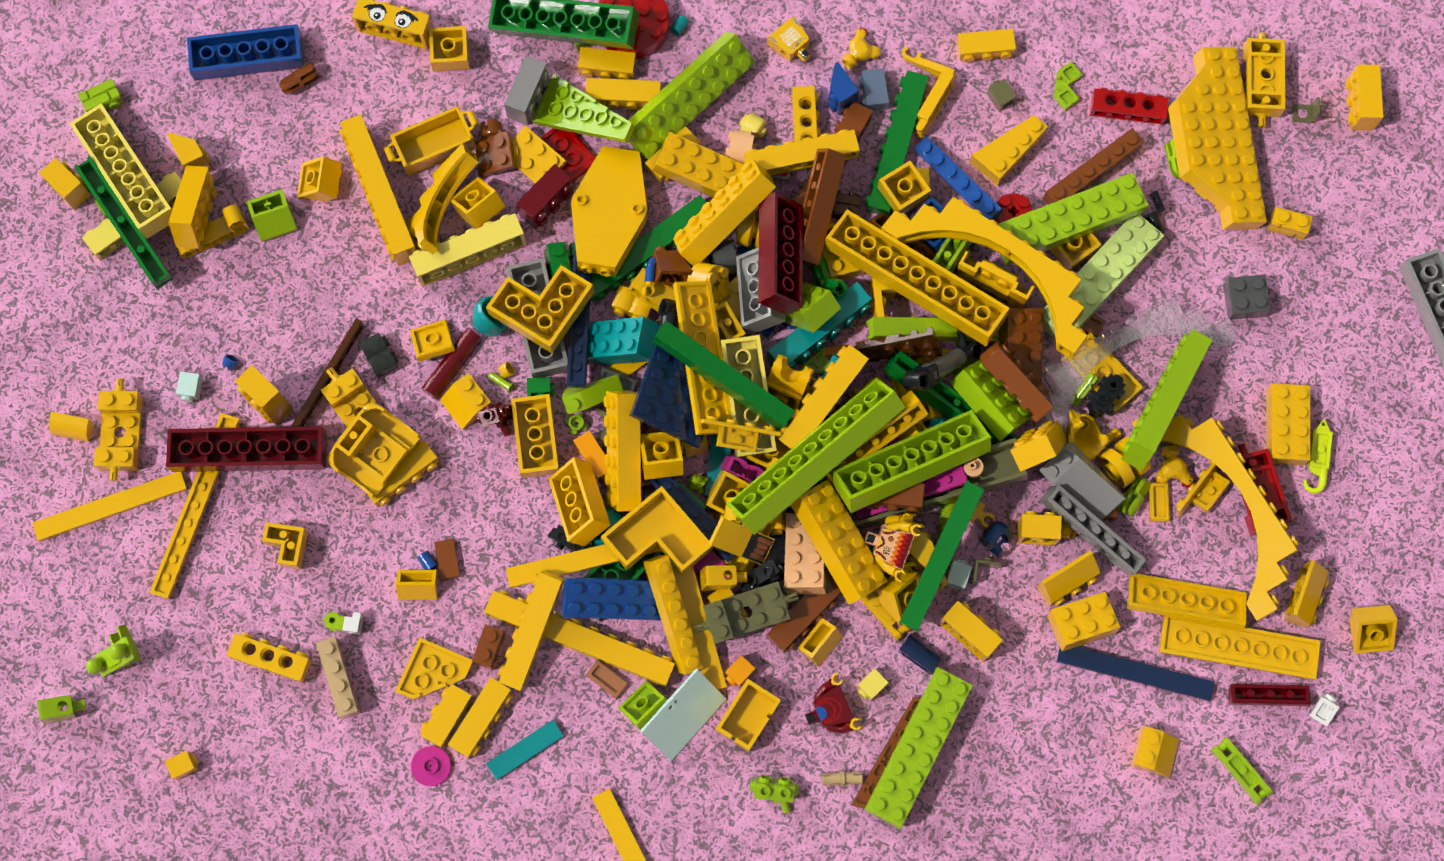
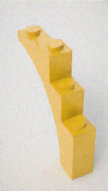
M463 143L432 173L433 185L419 198L421 208L406 222L410 236L414 239L417 238L418 246L423 251H428L432 255L438 250V230L445 209L460 184L479 163L476 154Z

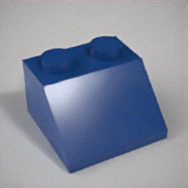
M836 62L830 85L828 106L832 112H836L839 116L844 113L847 106H851L853 101L857 103L859 90L839 62Z

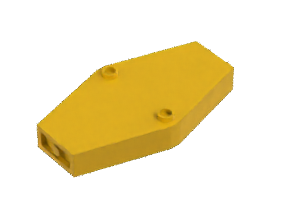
M603 146L575 191L571 201V212L578 271L587 274L596 273L605 277L616 276L646 225L647 205L639 151Z

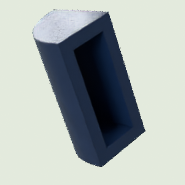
M912 633L898 650L900 654L928 674L932 673L943 657L942 654Z

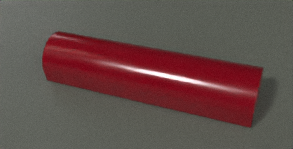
M466 328L454 344L455 351L446 354L421 389L438 400L480 344L482 338L471 329Z
M1230 684L1228 688V701L1230 705H1311L1309 685Z

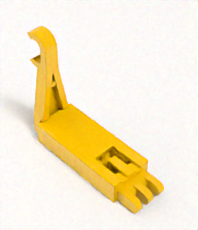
M906 46L902 50L904 61L938 77L937 82L917 114V137L922 139L930 129L955 86V70L922 58L921 52L915 58L906 55L908 53V47Z

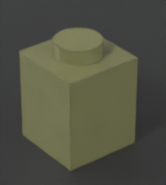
M1005 79L1001 81L996 80L989 85L987 95L999 112L1015 102L1017 96Z

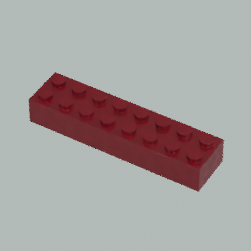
M322 426L168 429L166 468L172 472L326 469L327 431Z

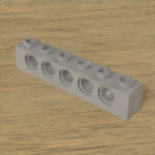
M1060 485L1050 486L1040 499L1041 503L1056 513L1057 516H1061L1062 521L1124 574L1135 575L1146 561L1142 555Z

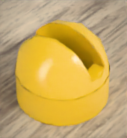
M508 361L502 363L498 368V371L501 372L500 376L503 378L511 377L515 373L512 364Z

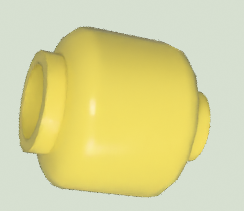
M756 113L745 114L739 123L740 131L757 132L758 138L760 137L761 139L768 130L766 129V120Z

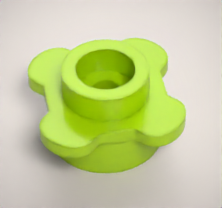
M577 413L566 419V424L569 425L572 435H576L577 432L585 431L588 428L587 423L583 420L584 416L582 413Z

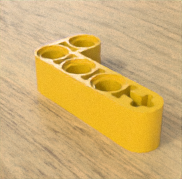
M233 204L225 207L222 210V217L208 223V226L204 229V240L201 241L199 249L177 247L181 258H188L247 232L249 227L238 205Z

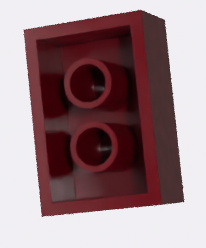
M554 164L516 203L519 216L535 230L539 226H544L548 221L547 217L551 213L555 214L560 209V204L564 200H569L573 195L572 191L574 189L571 177Z

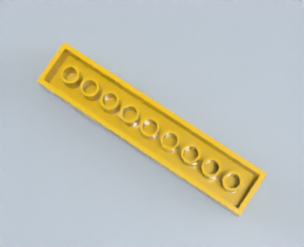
M849 210L845 211L826 237V249L986 347L1008 316L1009 307Z

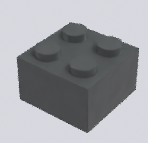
M1266 275L1228 277L1223 283L1228 320L1266 317L1271 311Z

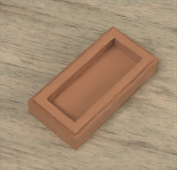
M599 660L595 662L586 674L588 678L615 699H618L629 685L628 682Z

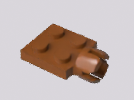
M488 119L487 125L485 121H482L480 123L481 138L475 141L480 177L485 178L516 168L511 133L508 131L503 132L502 123L497 119Z

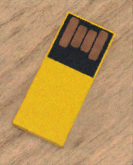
M721 517L708 544L763 565L775 539L760 532L753 535L745 526Z

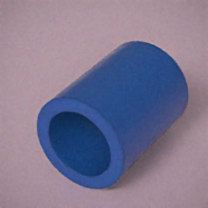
M425 551L417 557L425 570H433L438 566L429 551Z

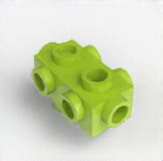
M768 775L755 776L754 779H751L750 791H753L754 799L773 800L774 803L781 804L783 813L791 811L788 802L793 803L794 796H798L799 784H795L794 780L787 777L776 779Z

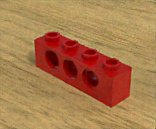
M1104 87L1095 88L1091 96L1090 116L1163 125L1167 119L1168 97H1163L1159 94L1145 95L1142 92L1128 93L1125 90L1112 91ZM1107 101H1113L1115 105H1109ZM1125 103H1130L1133 107H1127ZM1143 105L1150 106L1151 110L1145 109Z

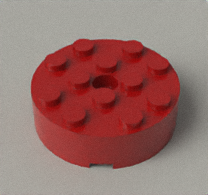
M665 0L599 1V3L631 6L640 13L634 49L604 46L607 50L636 53V59H641L658 51L666 41L670 23L669 10Z

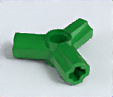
M822 256L819 266L810 265L814 277L813 285L830 290L834 297H844V294L847 292V284L843 280L831 277L824 256Z

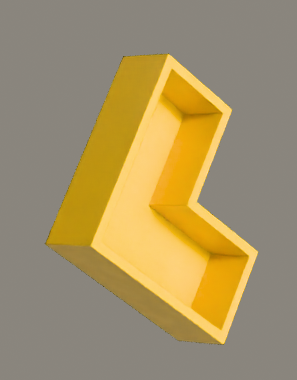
M662 486L601 536L602 542L626 570L654 547L658 546L665 555L669 556L670 561L683 575L713 550V546L708 544L709 540Z

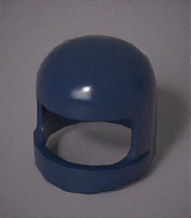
M994 521L978 539L984 547H987L990 542L994 547L988 550L1000 558L1004 553L1001 545L1003 543L1010 544L1014 536L1008 525L1001 521ZM1001 536L1002 539L997 543L998 538Z

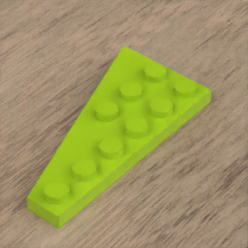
M554 73L532 120L535 125L625 143H628L635 127L631 122L612 112L608 107L598 103L595 99L578 88L573 87Z

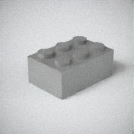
M525 56L504 103L507 118L528 125L530 120H533L536 113L535 108L543 98L542 92L544 88H547L551 79L549 78L547 63Z

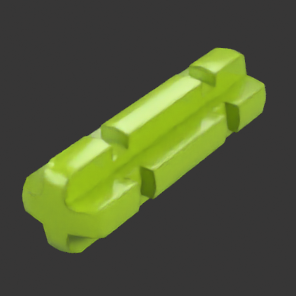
M1092 372L1086 376L1087 380H1083L1077 388L1076 394H1073L1069 399L1072 405L1078 407L1082 402L1081 399H1084L1093 388L1092 384L1095 385L1099 378Z

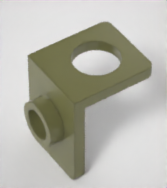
M1317 97L1312 105L1293 104L1292 121L1314 123L1322 112L1320 97ZM1298 109H1305L1307 116L1305 118L1298 117Z
M986 557L982 558V560L976 559L973 565L971 584L976 583L978 566L1000 569L1002 563L993 562L994 559Z

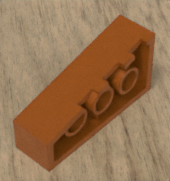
M998 341L980 355L982 364L999 382L1004 381L1002 384L1011 395L1016 394L1015 397L1024 410L1029 408L1031 417L1037 422L1053 408L1048 395L1049 389L1043 383L1039 384L1036 381L1037 377L1030 370L1027 372L1023 368L1024 364L1018 357L1014 359L1010 355L1012 352L1005 344L1001 346Z

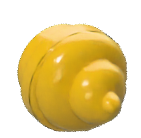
M1061 522V537L1069 540L1074 538L1076 532L1065 522Z

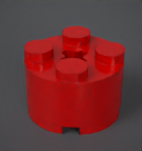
M1015 193L1001 196L997 204L1003 211L994 221L999 224L1032 211L1029 199Z

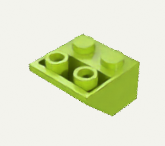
M283 189L246 201L262 242L298 230Z

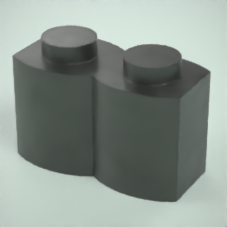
M378 332L359 343L377 378L398 368L396 363L399 360L394 351L390 353L387 347L390 344L385 335L381 337Z

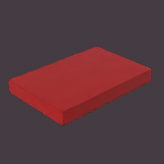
M553 128L540 138L567 161L562 170L571 177L572 183L589 170L596 158L574 132Z

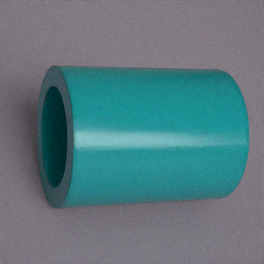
M679 15L670 26V30L680 36L689 24V20L685 16Z

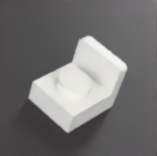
M1321 692L1320 698L1309 713V716L1328 726L1340 706L1337 697L1331 693L1325 694Z

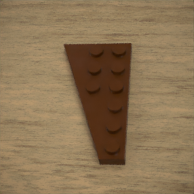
M933 327L926 328L924 333H919V331L915 330L910 331L909 336L895 334L872 339V343L865 344L863 341L856 342V345L853 346L866 356L870 362H878L883 359L889 360L891 356H894L899 351H902L913 360L918 357L934 359L937 356H942V347ZM843 345L825 348V357L828 362H830L833 354L839 351Z

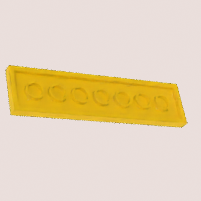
M711 281L675 282L673 289L680 331L723 360ZM685 365L696 435L718 434L719 426L702 424L700 421L701 419H707V416L718 417L719 422L725 423L726 419L732 420L729 395Z
M1163 615L1158 653L1316 680L1321 641L1246 627L1239 629Z

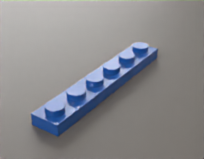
M927 136L914 148V151L970 206L979 210L984 217L994 220L1003 211L986 192Z

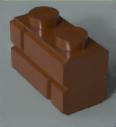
M837 190L836 202L833 206L831 218L840 219L846 210L859 216L863 197H859V194L854 192L844 194Z

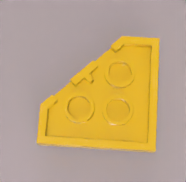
M419 637L395 692L415 700L451 684L463 681L467 678L473 665L472 659Z

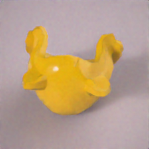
M1071 409L1069 411L1070 419L1066 426V433L1069 438L1068 443L1073 441L1090 460H1094L1108 445L1109 437L1101 434L1094 417L1089 414H1078Z

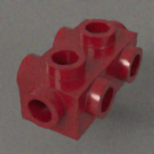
M501 402L485 406L484 411L477 413L478 421L482 424V427L496 424L504 436L511 434L506 424L508 420L513 419L511 404L502 405Z

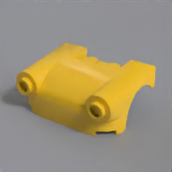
M965 251L959 262L956 276L969 284L973 283L1006 300V306L1009 308L1025 307L1036 285L1033 284L1030 289L1022 288L1023 284L1017 282L1019 276L987 259L975 263L970 259L971 251Z
M375 401L372 403L368 402L334 444L327 456L328 464L337 473L343 475L369 496L376 499L387 484V479L408 451L411 452L422 436Z

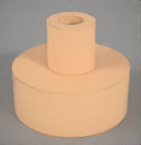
M974 458L964 464V471L972 478L980 477L985 469L983 462L979 458Z

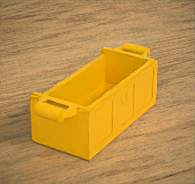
M456 106L391 134L392 142L384 148V152L390 163L401 162L409 177L444 162L462 143L470 150L476 148L471 131L479 125L474 111L461 112L459 106ZM465 115L468 116L471 127H468L464 118ZM393 146L395 147V150L399 156V158L397 159L391 149V147Z

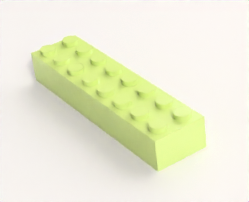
M1141 215L1128 219L1077 273L1079 278H1081V283L1071 299L1080 301L1082 306H1084L1083 315L1074 325L1075 328H1081L1163 239L1164 234ZM1047 304L1043 309V330L1055 339L1054 323Z

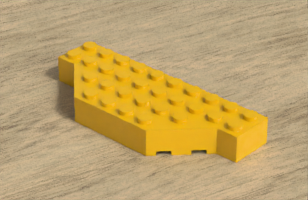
M1202 47L1193 56L1196 74L1168 107L1179 177L1185 183L1191 184L1195 188L1194 191L1203 199H1208L1215 205L1214 208L1220 213L1222 230L1258 229L1267 220L1237 48Z

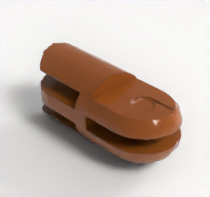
M310 62L283 78L279 85L283 93L291 94L316 81L320 76L313 63Z

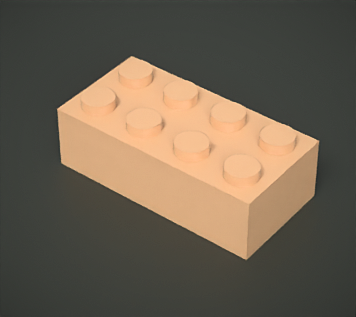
M786 513L784 589L787 595L795 592L797 594H826L827 567L795 513Z

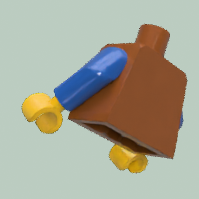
M664 246L657 247L652 258L648 260L644 280L646 286L642 288L641 295H646L647 290L650 292L649 297L655 293V287L652 285V282L655 285H673L675 282H687L688 275L693 273V270H691L692 265L678 251H666Z

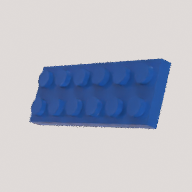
M565 576L562 617L661 620L649 580Z

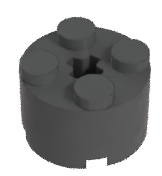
M726 238L706 258L709 259V264L727 268L729 270L728 277L737 275L736 243L734 239L729 240Z

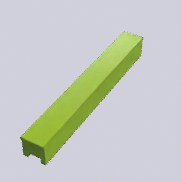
M872 317L866 321V324L869 325L868 340L895 334L909 336L910 331L917 330L919 333H924L926 328L933 327L939 341H958V329L940 318ZM998 331L990 342L998 341ZM965 334L966 341H976Z

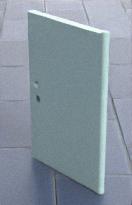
M695 669L640 731L671 762L727 698L698 669Z

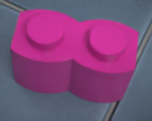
M725 456L720 467L721 470H725L749 484L764 472L760 467L747 464L746 461L735 456Z

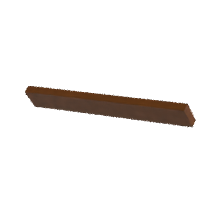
M356 318L290 427H304L323 395L321 389L330 384L332 380L326 371L333 367L337 372L364 327L361 320Z

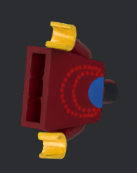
M837 672L832 675V678L823 683L815 693L814 701L812 702L814 711L804 714L808 725L819 721L822 729L826 728L827 731L838 734L862 730L864 726L858 727L857 722L862 720V718L853 717L839 685L844 683L846 679L839 681L837 676L841 672Z

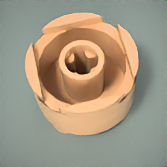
M730 130L728 135L730 148H726L725 156L744 164V153L750 149L758 148L754 141L758 142L757 132Z

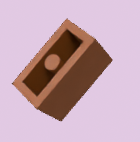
M484 625L472 659L473 664L493 670L506 634L504 630Z

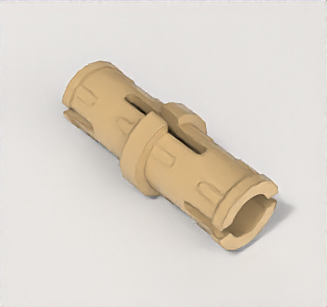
M839 771V773L821 774L822 786L840 785V787H844L845 785L862 784L863 782L861 771Z

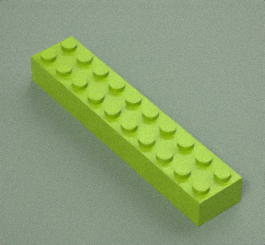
M878 378L874 379L726 503V505L735 517L755 535L770 521L777 518L783 510L791 506L802 494L808 492L814 484L822 480L833 468L839 466L846 457L853 454L858 447L867 442L877 431L883 429L890 420L898 416L906 407L894 390Z

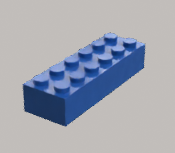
M298 24L187 37L189 72L194 80L300 68L305 65L302 33Z

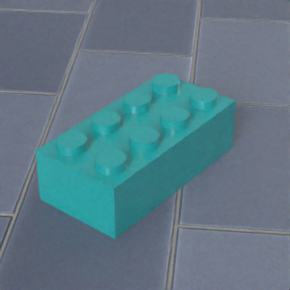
M646 317L591 322L588 360L599 365L649 361L653 348L656 345L652 341L659 330V323Z

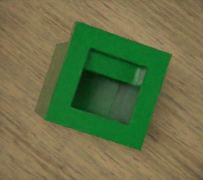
M550 377L527 378V397L544 394L552 396V394H555V383H551Z

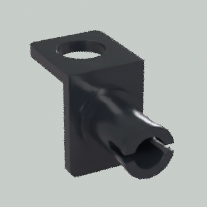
M1156 190L1150 194L1156 211L1142 217L1148 220L1160 232H1164L1165 230L1158 215L1165 211V208Z

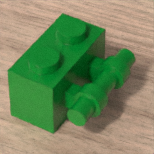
M565 242L549 243L546 245L543 252L549 281L561 265L573 272L569 259L572 258L573 260L575 242L569 244L570 251H567Z

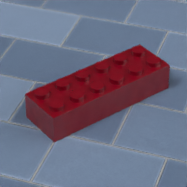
M774 192L759 204L758 303L788 315L803 308V205Z

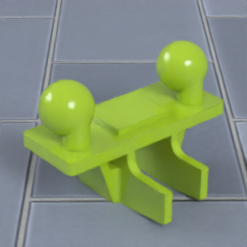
M126 624L116 627L118 633L108 635L111 646L94 656L95 658L87 662L86 669L89 673L97 674L100 672L101 676L105 677L116 670L131 667V663L141 661L136 642L133 640Z

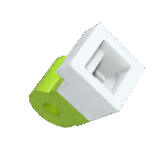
M329 612L324 617V624L332 631L361 635L364 615L353 612L352 617L340 616L335 612Z

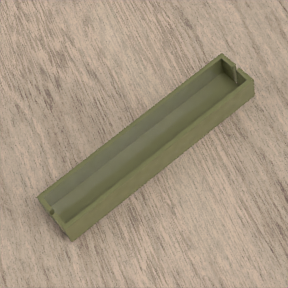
M1016 438L991 445L990 452L977 457L984 464V472L977 478L967 475L968 481L983 488L984 492L1028 480L1026 470L1020 472L1010 451L1015 446L1014 443L1017 442ZM964 486L925 498L923 510L957 501ZM836 491L858 530L883 523L886 517L890 515L909 513L906 512V509H899V511H887L873 517L858 520L856 512L851 513Z

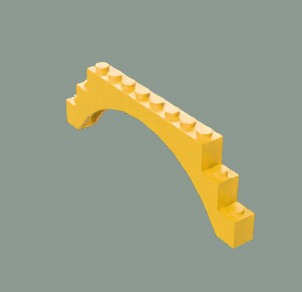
M953 197L940 214L934 207L923 204L911 221L904 213L894 211L881 227L882 231L903 244L921 239L950 238L980 244L1006 256L1025 271L1038 286L1048 304L1054 323L1056 350L1073 360L1086 343L1087 335L1084 330L1074 327L1084 311V306H1082L1080 301L1071 299L1080 287L1081 278H1079L1078 274L1063 268L1060 262L1049 259L1044 252L1035 250L1027 241H1021L1010 230H1004L996 221L984 217L979 210H973L968 207L963 200Z
M1180 414L1171 420L1160 442L1172 443L1191 449L1215 463L1241 491L1251 511L1257 532L1258 562L1255 581L1246 605L1255 619L1260 621L1279 610L1277 606L1280 604L1274 593L1270 595L1269 592L1289 580L1287 577L1289 575L1288 570L1283 564L1280 566L1279 563L1298 552L1297 546L1299 543L1293 535H1288L1286 531L1288 526L1282 518L1280 520L1275 514L1278 512L1272 502L1268 503L1264 496L1267 495L1261 485L1257 486L1254 482L1256 476L1251 469L1247 470L1243 465L1246 462L1240 452L1236 454L1232 448L1235 444L1230 436L1225 437L1223 434L1224 427L1219 420L1215 421L1211 417L1192 429L1194 424L1189 416L1185 417ZM1138 419L1131 422L1134 427H1136Z

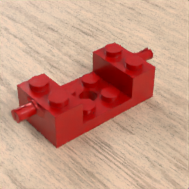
M1245 443L1237 445L1239 452L1246 461L1243 465L1247 470H1252L1256 476L1254 480L1256 485H1261L1266 490L1267 495L1264 496L1268 503L1272 502L1278 511L1275 513L1279 520L1282 518L1288 526L1293 521L1269 449L1248 454ZM1241 493L1248 514L1244 519L1250 536L1256 535L1257 532L1251 511Z

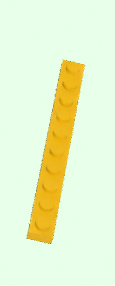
M221 413L215 428H238L241 420ZM220 471L197 472L149 593L170 600Z

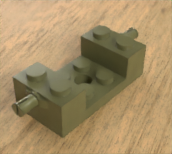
M777 581L703 605L706 622L694 626L695 629L703 626V628L696 630L697 633L709 630L716 644L757 629L790 620L787 603L799 599L796 592L785 596ZM745 606L752 609V615L749 618H744L741 615V609Z

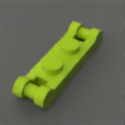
M1227 737L1221 740L1220 745L1214 746L1211 749L1213 755L1219 759L1257 806L1263 802V798L1273 794L1271 788ZM1226 749L1231 753L1227 757L1223 754ZM1257 785L1261 789L1258 793L1254 790Z

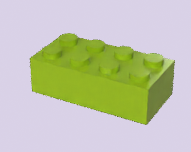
M803 282V308L785 315V323L814 333L836 314L841 307L830 290Z
M980 359L963 369L950 384L1001 442L1019 430L1032 418V415L1028 409L1024 410L1015 397L1016 395H1011L1003 386V380L999 382L982 364Z

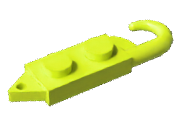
M1325 419L1321 421L1316 429L1312 430L1310 461L1308 462L1309 471L1319 476V484L1316 488H1311L1307 480H1303L1304 488L1312 494L1322 492L1327 483L1333 432H1330Z

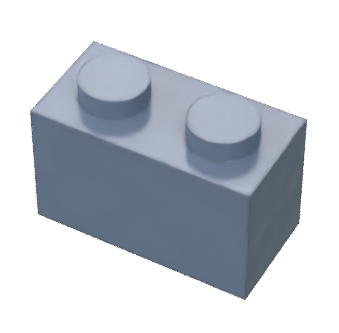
M884 68L862 71L861 78H858L859 89L863 90L861 105L873 111L888 109L889 99Z

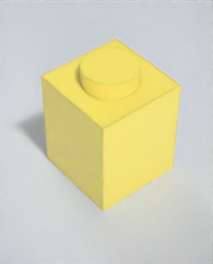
M874 668L857 685L859 689L857 692L864 700L868 698L871 701L889 682Z

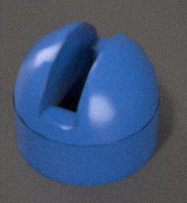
M226 354L222 361L223 367L227 366L228 370H234L239 363V360L230 354Z

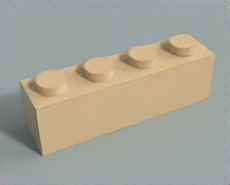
M334 636L317 642V649L338 718L344 720L361 714L339 640Z

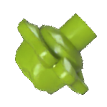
M700 474L692 475L688 479L689 482L686 487L689 490H696L698 494L704 493L703 486L708 481V478Z

